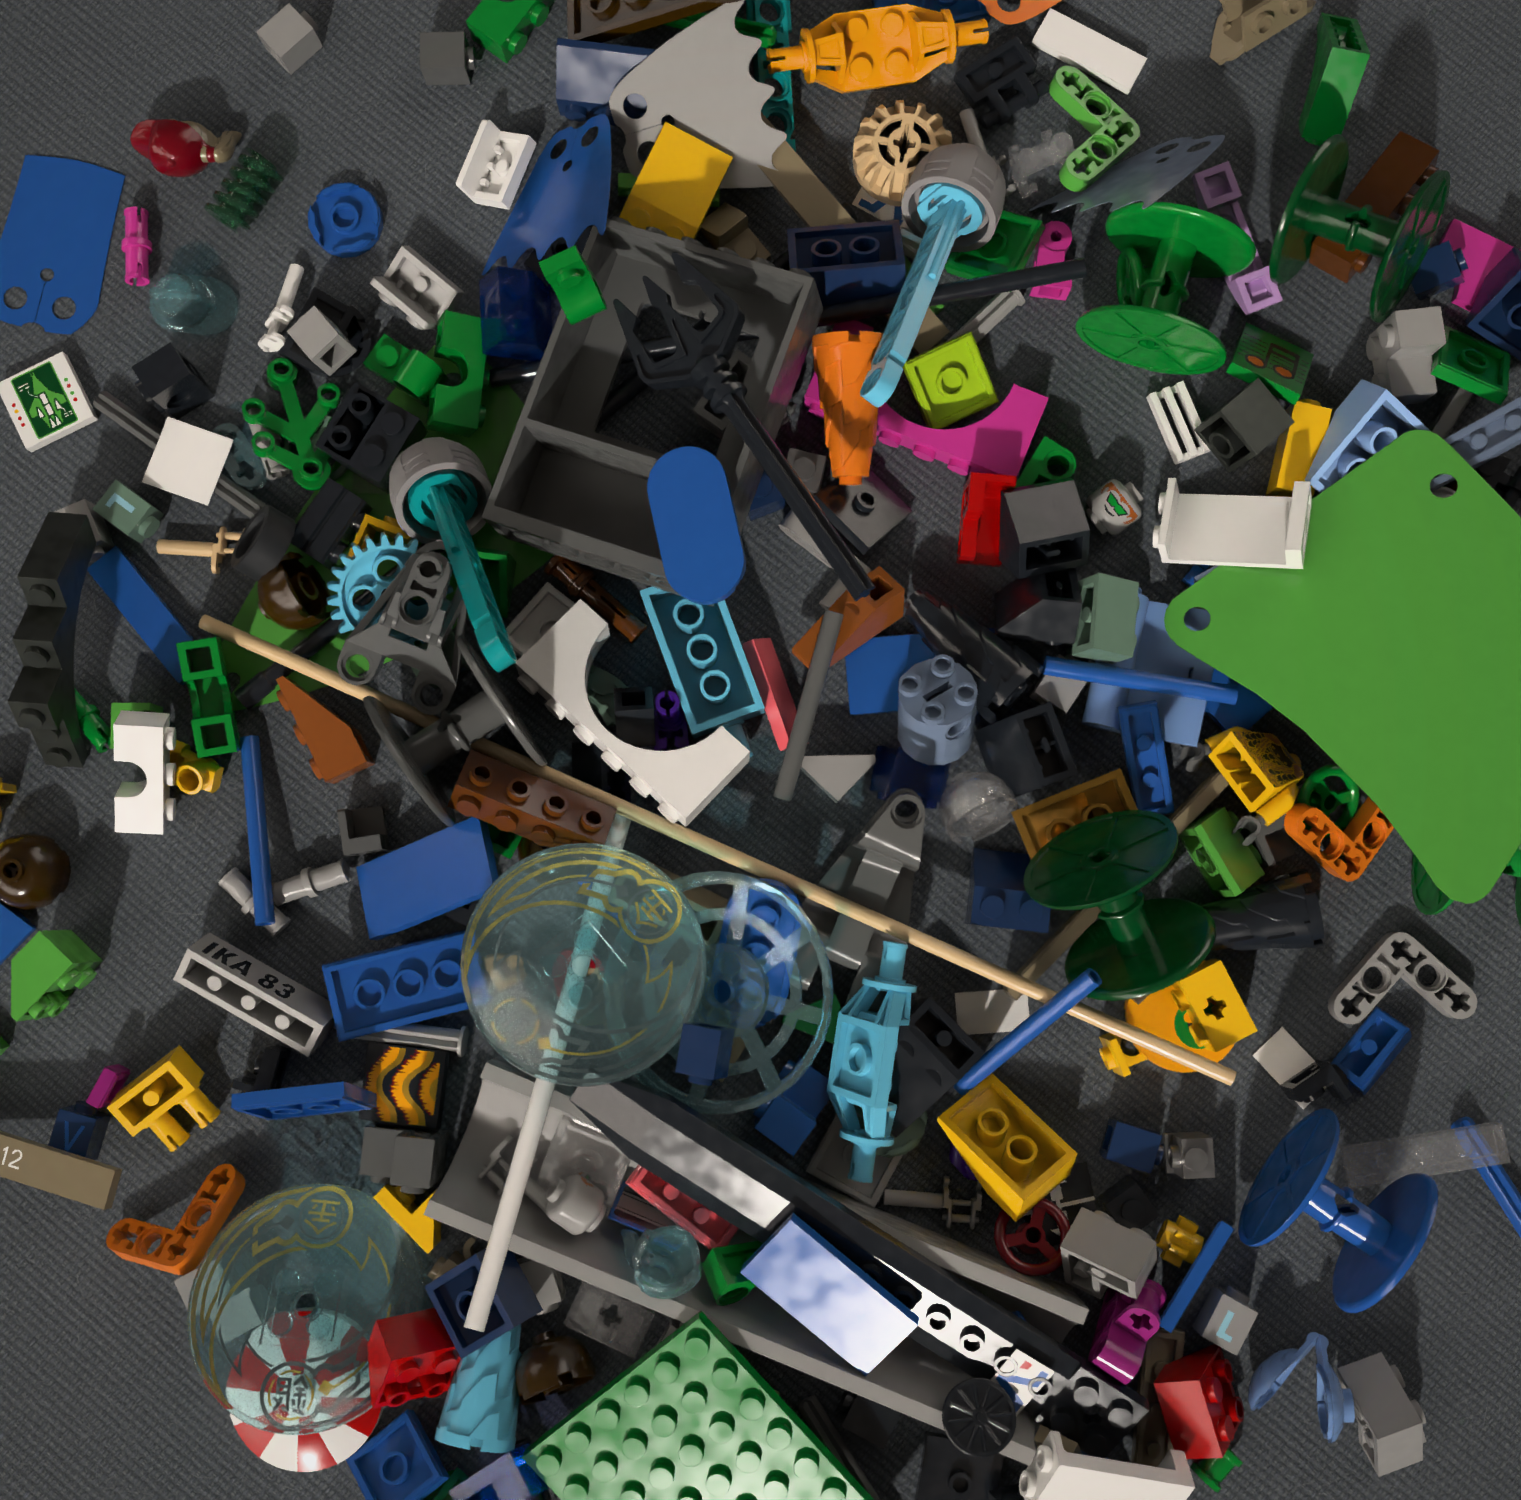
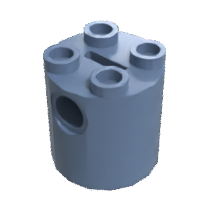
M937 655L933 659L914 664L899 679L898 740L904 752L914 760L927 765H945L958 760L969 750L974 737L978 697L977 684L971 673L959 663L954 662L953 658L948 655Z

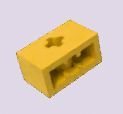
M1210 959L1200 964L1181 980L1172 984L1174 990L1171 991L1172 998L1181 1012H1187L1192 1022V1025L1189 1026L1190 1033L1199 1047L1204 1046L1206 1050L1218 1052L1258 1031L1221 960ZM1207 999L1216 1002V1005L1211 1008L1213 1014L1204 1012V1009L1209 1006Z

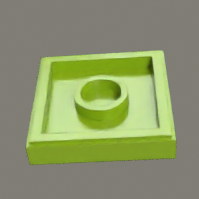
M968 331L908 359L902 367L927 428L942 429L999 402L972 332Z

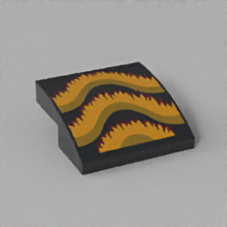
M368 1041L362 1088L377 1094V1107L359 1111L358 1119L410 1127L441 1129L450 1051Z

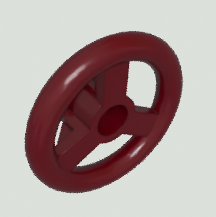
M1045 1198L1033 1207L1030 1221L1021 1224L1015 1233L1005 1235L1006 1226L1011 1217L1003 1209L998 1214L994 1226V1241L1001 1258L1013 1270L1028 1276L1047 1275L1062 1266L1060 1245L1056 1251L1046 1241V1234L1042 1228L1045 1212L1058 1225L1060 1245L1070 1229V1224L1062 1210ZM1031 1230L1037 1234V1243H1031L1026 1239V1231ZM1016 1247L1019 1252L1029 1256L1040 1252L1048 1261L1040 1264L1026 1263L1018 1259L1009 1248Z

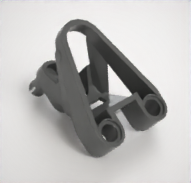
M443 541L427 543L409 557L399 574L345 640L337 662L339 675L344 681L352 685H362L374 680L380 673L386 657L420 670L412 688L411 698L416 709L427 715L441 713L443 709L449 707L460 683L463 658L457 645V639L460 635H463L465 638L468 616L459 586L452 601L446 599L452 575L451 564L442 554L432 552L440 549L446 550ZM417 596L424 598L429 607L428 614L421 620L412 618L407 610L409 601ZM383 611L378 623L372 625L373 622L380 615V613ZM457 620L450 670L442 648ZM391 629L428 643L427 649L424 650L390 636ZM356 654L363 655L369 662V670L364 676H358L350 669V660ZM435 684L442 690L443 699L439 705H429L423 699L422 693L426 685Z

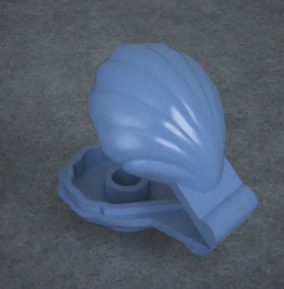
M1310 1332L1299 1349L1290 1348L1274 1353L1264 1360L1252 1375L1248 1388V1402L1250 1409L1254 1411L1261 1409L1272 1398L1293 1369L1315 1346L1318 1363L1316 1364L1317 1412L1324 1439H1327L1328 1443L1335 1442L1343 1429V1423H1354L1355 1419L1354 1400L1351 1389L1341 1388L1339 1379L1328 1362L1327 1348L1329 1341L1324 1335Z

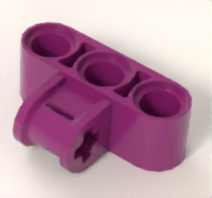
M1147 1279L1137 1300L1108 1287L1104 1296L1088 1360L1123 1385L1128 1384L1137 1374L1144 1357L1147 1341L1160 1328L1161 1319L1158 1313L1166 1302V1292L1159 1283Z

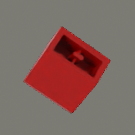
M435 1308L375 1321L367 1344L370 1395L373 1409L383 1406L397 1407L408 1400L425 1396L427 1398H434L448 1391L461 1358Z
M1216 1344L1164 1365L1153 1383L1173 1450L1184 1451L1187 1459L1223 1458L1231 1441L1234 1439L1240 1423L1244 1419L1242 1400L1239 1396L1235 1395L1232 1385L1233 1372L1230 1361L1224 1359L1221 1347Z

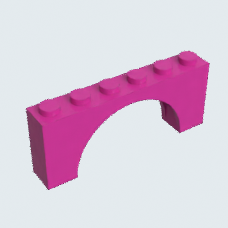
M854 320L835 324L832 332L849 331V334L860 335L859 331L873 332L874 328ZM814 372L805 394L804 406L809 408V412L812 415L824 419L823 409H820L818 376ZM1014 384L1006 399L990 415L974 424L945 430L927 428L910 422L897 414L885 402L882 407H878L877 436L880 442L890 447L897 448L899 445L912 449V453L922 460L932 462L936 459L948 464L947 468L960 475L966 476L971 472L1017 476L1049 398Z

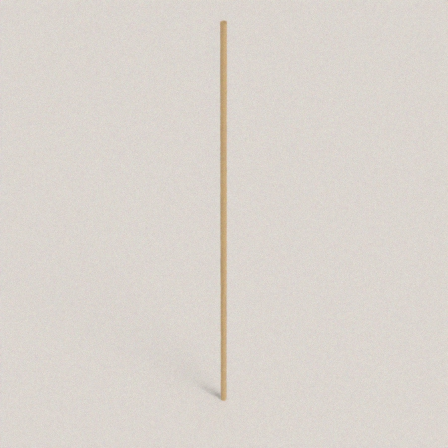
M205 614L199 621V628L355 698L363 701V698L366 696L375 697L390 713L423 728L440 719L434 715L423 714L416 707L364 684H349L335 671ZM484 737L471 744L472 749L614 807L617 809L616 813L758 877L782 882L803 897L1044 1004L1058 993L678 823L673 824L662 816L547 765L540 766L533 759ZM1079 1002L1066 1012L1071 1016L1231 1086L1235 1080L1237 1073L1235 1070Z

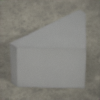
M875 755L804 756L801 770L837 803L875 764L876 760Z

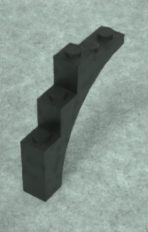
M48 512L17 576L28 607L12 638L23 663V668L7 702L18 726L31 730L45 765H53L55 767L83 768L88 757L80 732L74 687L76 621L87 568L97 543L88 516L85 514Z

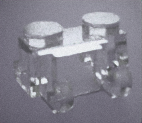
M1048 128L1041 132L1042 143L1033 148H1024L1018 153V144L1015 143L1008 147L1009 164L1013 170L1011 177L1023 199L1038 191L1035 182L1028 185L1027 178L1029 175L1051 165L1055 166L1060 163L1063 165L1067 157L1075 150L1073 139L1068 133L1059 132L1051 139L1053 133Z

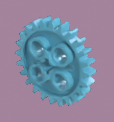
M381 532L380 543L374 544L367 535L365 536V548L361 549L357 544L352 543L351 547L355 555L352 557L342 553L339 555L345 566L344 568H331L332 573L339 580L327 582V588L337 592V594L327 597L328 605L339 606L330 615L332 620L344 619L338 627L340 633L353 631L383 594L382 591L387 589L405 566L404 564L409 557L417 551L418 540L416 538L411 539L405 545L403 544L401 533H397L394 541L389 542L385 532ZM390 559L397 562V570L392 576L384 577L377 573V567L383 560ZM449 585L447 594L453 592L451 585ZM361 589H368L373 593V599L368 605L359 606L352 601L354 593ZM424 598L420 600L411 599L407 610L412 618L421 620L428 614L429 607ZM383 611L380 613V615L377 617V619L373 622L372 625L378 623ZM391 629L390 636L414 645V641L418 640Z

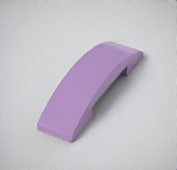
M1229 161L1194 174L1192 179L1198 208L1234 223L1252 239L1238 203V199L1242 194ZM1257 249L1256 256L1249 267L1237 274L1224 277L1235 300L1246 315L1283 300L1277 284L1273 283L1270 279L1269 266L1263 267Z

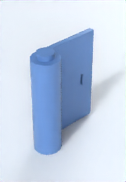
M1138 587L1140 605L1136 614L1135 634L1137 644L1133 657L1113 664L1095 661V663L1212 682L1214 668L1180 648L1169 637L1164 622L1165 612L1169 604L1149 601L1148 597L1142 595V589ZM1191 608L1185 613L1184 623L1190 630L1201 631L1209 625L1210 614L1207 610ZM1090 682L1082 724L1096 729L1121 733L1117 707L1156 700L1163 741L1197 748L1207 701Z

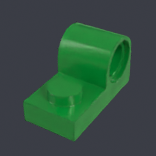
M575 245L538 262L544 277L554 289L571 325L607 310V305L595 276Z
M386 334L382 335L363 362L367 369L426 408L428 407L431 390L436 384L443 385L448 378L442 368L428 356L416 349L410 351Z
M1044 436L1017 480L1015 488L1069 477L1074 480L1076 459L1073 453ZM1059 464L1065 467L1067 472L1062 476H1054L1049 473L1048 468Z
M757 1240L712 1248L701 1267L717 1305L727 1306L745 1298L756 1286L742 1275L740 1271L743 1264L763 1243Z

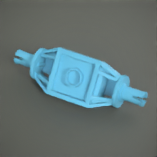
M883 940L879 975H875L874 978L863 977L862 984L864 985L838 1012L826 1090L843 1127L839 1129V1137L853 1143L847 1178L862 1183L873 1182L877 1148L894 1144V1137L890 1136L897 1104L889 1102L888 1099L892 1087L891 1080L895 1053L898 1047L899 1027L909 1025L911 993H916L917 991L916 985L906 983V980L902 979L908 944ZM886 991L887 993L879 1011H868L879 992ZM854 1104L862 1107L865 1129L860 1127Z

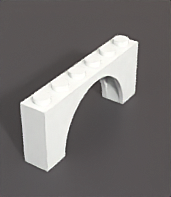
M579 599L517 660L515 665L520 675L517 680L530 694L534 695L536 692L541 694L547 700L545 703L546 708L557 719L562 720L566 717L575 726L573 732L583 743L588 746L594 743L603 751L601 758L614 771L624 770L632 778L629 781L630 785L640 795L646 798L650 794L659 802L660 805L657 808L667 820L673 824L679 821L687 827L749 762L750 751L722 725L714 733L696 744L668 751L638 748L623 742L611 734L595 716L587 693L589 672L598 651L610 637L609 626L604 619L584 601Z

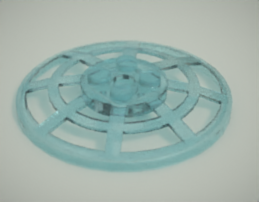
M723 871L693 873L674 879L667 884L672 886L678 894L703 885H734L731 908L706 909L693 913L688 917L682 910V918L676 931L666 940L659 942L650 957L649 980L656 978L666 970L661 968L662 963L670 948L682 937L692 954L685 960L679 972L673 970L671 987H675V1000L677 1001L687 988L694 974L701 948L702 977L695 1007L687 1023L702 1022L735 1029L734 1038L741 1036L751 1057L736 1063H729L728 1076L742 1074L757 1068L766 1090L757 1095L738 1100L714 1101L705 1099L708 1085L692 1083L689 1094H686L661 1080L647 1065L635 1071L632 1075L641 1084L668 1093L699 1113L710 1115L733 1114L759 1107L779 1097L793 1086L812 1065L824 1043L831 1020L833 1004L832 971L826 948L816 927L802 908L784 892L763 880L745 874ZM661 886L655 891L673 912L670 913L663 904L656 909L659 907L662 910L664 909L669 919L673 915L671 922L674 925L678 915L677 902L673 894ZM753 889L762 892L779 902L797 919L801 927L784 939L768 922L747 912L749 890ZM659 890L665 892L670 897L673 906ZM653 892L646 897L652 906H655L660 901ZM649 897H655V899L649 900ZM641 901L638 904L640 921H646L648 916L641 907L644 906L647 911L650 908L644 901ZM635 907L630 914L632 924L639 930L643 924H636L637 911ZM627 918L624 922L629 931L636 936L637 931L632 928ZM714 920H730L726 944L706 945L695 927ZM745 925H750L760 931L775 947L760 958H757L750 951L743 948ZM622 927L612 943L605 967L603 999L604 1013L609 1030L626 1029L621 1008L620 987L622 976L645 980V982L647 976V964L625 960L633 939L625 933ZM809 941H811L816 951L822 973V1008L801 1003V975L793 953ZM783 961L786 965L790 981V999L770 994L767 972ZM670 970L654 982L649 984L644 982V1004L648 1021L661 1015L660 1012L657 1013L659 1010L657 986L658 984L668 986ZM697 978L688 994L677 1006L679 1012L665 1021L661 1019L652 1024L650 1030L628 1045L617 1049V1051L634 1043L640 1037L663 1027L680 1013L671 1030L659 1042L664 1047L672 1038L671 1035L678 1031L688 1013L695 993ZM720 980L726 981L731 989L730 997L724 1003L719 1002L714 996V987ZM766 1010L785 1015L786 1018L779 1033L765 1048L755 1027L763 1018ZM797 1020L818 1025L814 1039L804 1057L786 1077L780 1080L771 1058L786 1044L796 1026ZM664 1031L636 1043L634 1046L618 1053L623 1062L629 1060L648 1048ZM628 1033L610 1034L615 1047L631 1040ZM676 1041L666 1049L675 1060L678 1058L680 1046ZM640 1057L626 1066L631 1070L644 1063V1061Z

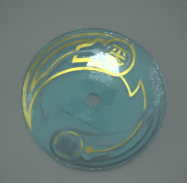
M592 843L565 844L536 852L520 860L500 875L485 891L469 919L464 934L460 964L461 981L468 1009L477 1028L492 1048L506 1061L524 1073L550 1083L574 1087L600 1086L618 1082L642 1072L665 1056L679 1041L683 1023H691L704 990L706 976L705 943L700 924L688 899L680 888L654 864L636 854L613 846ZM579 956L591 958L595 964V971L587 977L578 976L572 969L574 959Z
M324 1183L297 1185L271 1193L245 1208L224 1227L208 1248L198 1267L189 1295L187 1309L188 1344L194 1366L208 1392L224 1409L244 1423L276 1434L307 1435L324 1432L346 1424L373 1407L370 1395L367 1344L375 1321L426 1310L428 1306V1293L424 1287L428 1284L426 1269L417 1243L381 1207L373 1196L346 1186ZM311 1293L315 1298V1307L310 1314L300 1316L296 1310L297 1301L304 1294Z

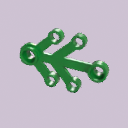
M277 358L267 366V379L269 385L274 390L280 391L288 422L266 411L264 403L257 398H249L242 404L243 418L250 424H259L294 443L298 455L275 445L273 435L266 431L254 434L251 440L252 449L257 456L262 458L268 457L292 470L293 479L300 487L309 491H316L322 488L328 478H331V468L328 463L331 457L319 448L314 452L311 439L330 410L340 404V390L332 383L322 384L317 390V402L304 419L295 386L298 383L297 367L286 358ZM278 369L289 370L286 374H278L275 372ZM325 393H333L335 398L327 400L322 396ZM251 408L261 410L256 415H251L247 412ZM261 441H268L270 446L260 448L257 444ZM308 467H316L318 469L314 474H308L304 470Z

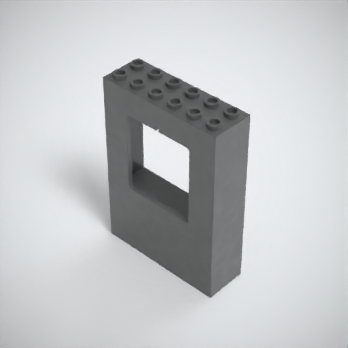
M613 216L610 220L607 219L603 235H600L597 227L593 225L582 253V257L595 276L607 305V310L571 325L561 308L481 518L506 539L680 596L670 586L664 572L647 493L650 471L664 454L596 433L598 422L628 346L613 301L614 299L620 300L630 311L639 317L640 311L645 304L652 305L642 278L647 276L671 296L672 308L675 311L697 319L701 318L703 312L705 313L704 320L712 322L718 315L717 308L699 285H685L681 281L671 257L673 252H677L733 299L745 313V322L741 332L759 337L743 381L747 388L745 400L774 442L811 345L812 337L821 318L823 306L814 278L804 270L798 268H790L789 271L775 267L772 262L763 258L755 257L753 260L739 257L736 252L725 247H718L717 250L704 247L693 238L682 237L679 240L667 236L665 232L658 228L646 227L644 230L632 226L625 219ZM729 420L716 458L720 461L728 477L741 534L764 469Z

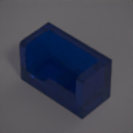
M527 1443L507 1452L449 1490V1493L453 1500H532L549 1489V1487L522 1459L525 1449L530 1446Z

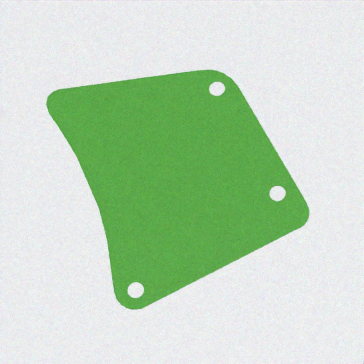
M1412 430L1403 433L1312 499L1303 569L1219 565L1172 599L1166 609L1164 622L1169 637L1180 648L1253 691L1304 730L1379 807L1418 858L1434 884L1450 899L1468 904L1483 899L1492 890L1521 844V517L1438 434L1428 430ZM1439 474L1451 475L1457 481V491L1450 497H1437L1430 490L1431 480ZM1193 607L1204 608L1210 614L1209 625L1201 631L1190 630L1184 623L1185 613Z

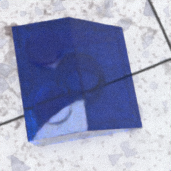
M497 266L479 281L482 353L484 355L528 361L541 360L552 334L550 289L532 271Z

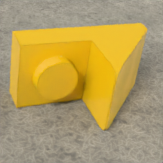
M386 1184L373 1198L428 1254L441 1241V1222L423 1215L429 1200L436 1190L418 1207L414 1203L416 1200L414 1194L401 1192V1186Z

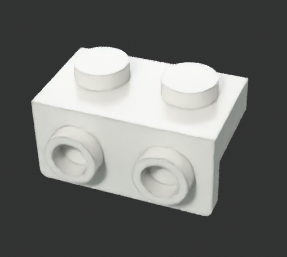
M483 119L457 178L456 186L475 204L509 210L537 143L529 135L500 131L491 120Z

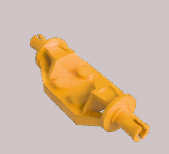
M910 4L835 13L810 30L809 28H802L798 45L774 49L767 48L766 60L771 61L767 67L769 74L801 69L808 84L816 82L841 94L913 84L942 63L952 64L956 56V47L981 43L987 44L989 31L973 32L983 31V28H988V24L985 18L954 23L949 9H941L938 12ZM940 50L939 53L924 57L926 53ZM816 66H835V71L816 69Z

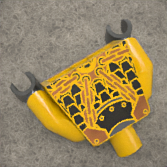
M1235 726L1205 739V744L1203 745L1198 743L1197 748L1183 746L1179 759L1192 757L1187 761L1185 768L1187 771L1194 772L1199 770L1204 756L1208 755L1249 812L1256 813L1255 817H1241L1233 828L1232 834L1240 828L1250 831L1251 834L1244 840L1242 845L1248 846L1252 844L1259 835L1261 826L1266 825L1268 827L1294 806L1299 791L1296 784L1304 777V772L1301 769L1299 757L1293 753L1289 754L1275 735L1252 732Z

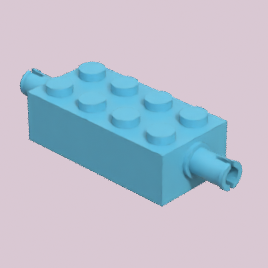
M654 587L640 590L693 738L715 732L722 725L750 751V757L754 756L742 724L747 719L764 714L765 707L725 600L715 603L714 607L696 604L682 596Z

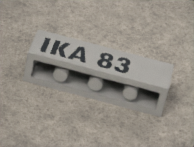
M210 932L187 948L173 978L174 981L307 1057L327 1039L334 1025L329 1000Z

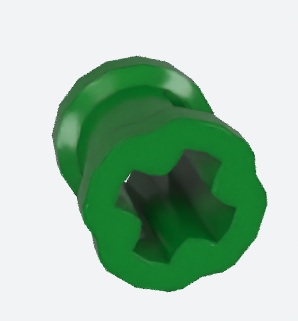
M1228 1447L1223 1458L1201 1459L1199 1463L1193 1462L1190 1468L1210 1488L1218 1493L1222 1489L1220 1483L1234 1466L1240 1467L1243 1461Z

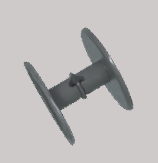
M463 635L458 637L457 645L483 691L450 712L443 709L440 719L417 734L409 737L395 717L378 699L372 696L363 698L366 711L389 752L425 803L448 827H452L455 824L456 815L452 808L447 807L449 799L432 770L463 749L467 751L472 750V743H475L502 724H507L526 752L538 765L545 766L548 764L518 712L487 666Z

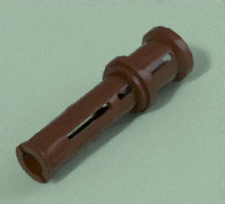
M557 555L547 564L544 572L548 576L554 575L569 589L568 594L571 597H581L625 636L631 644L647 628L645 623H642L619 600L595 581L596 576L592 569L586 570L578 562Z

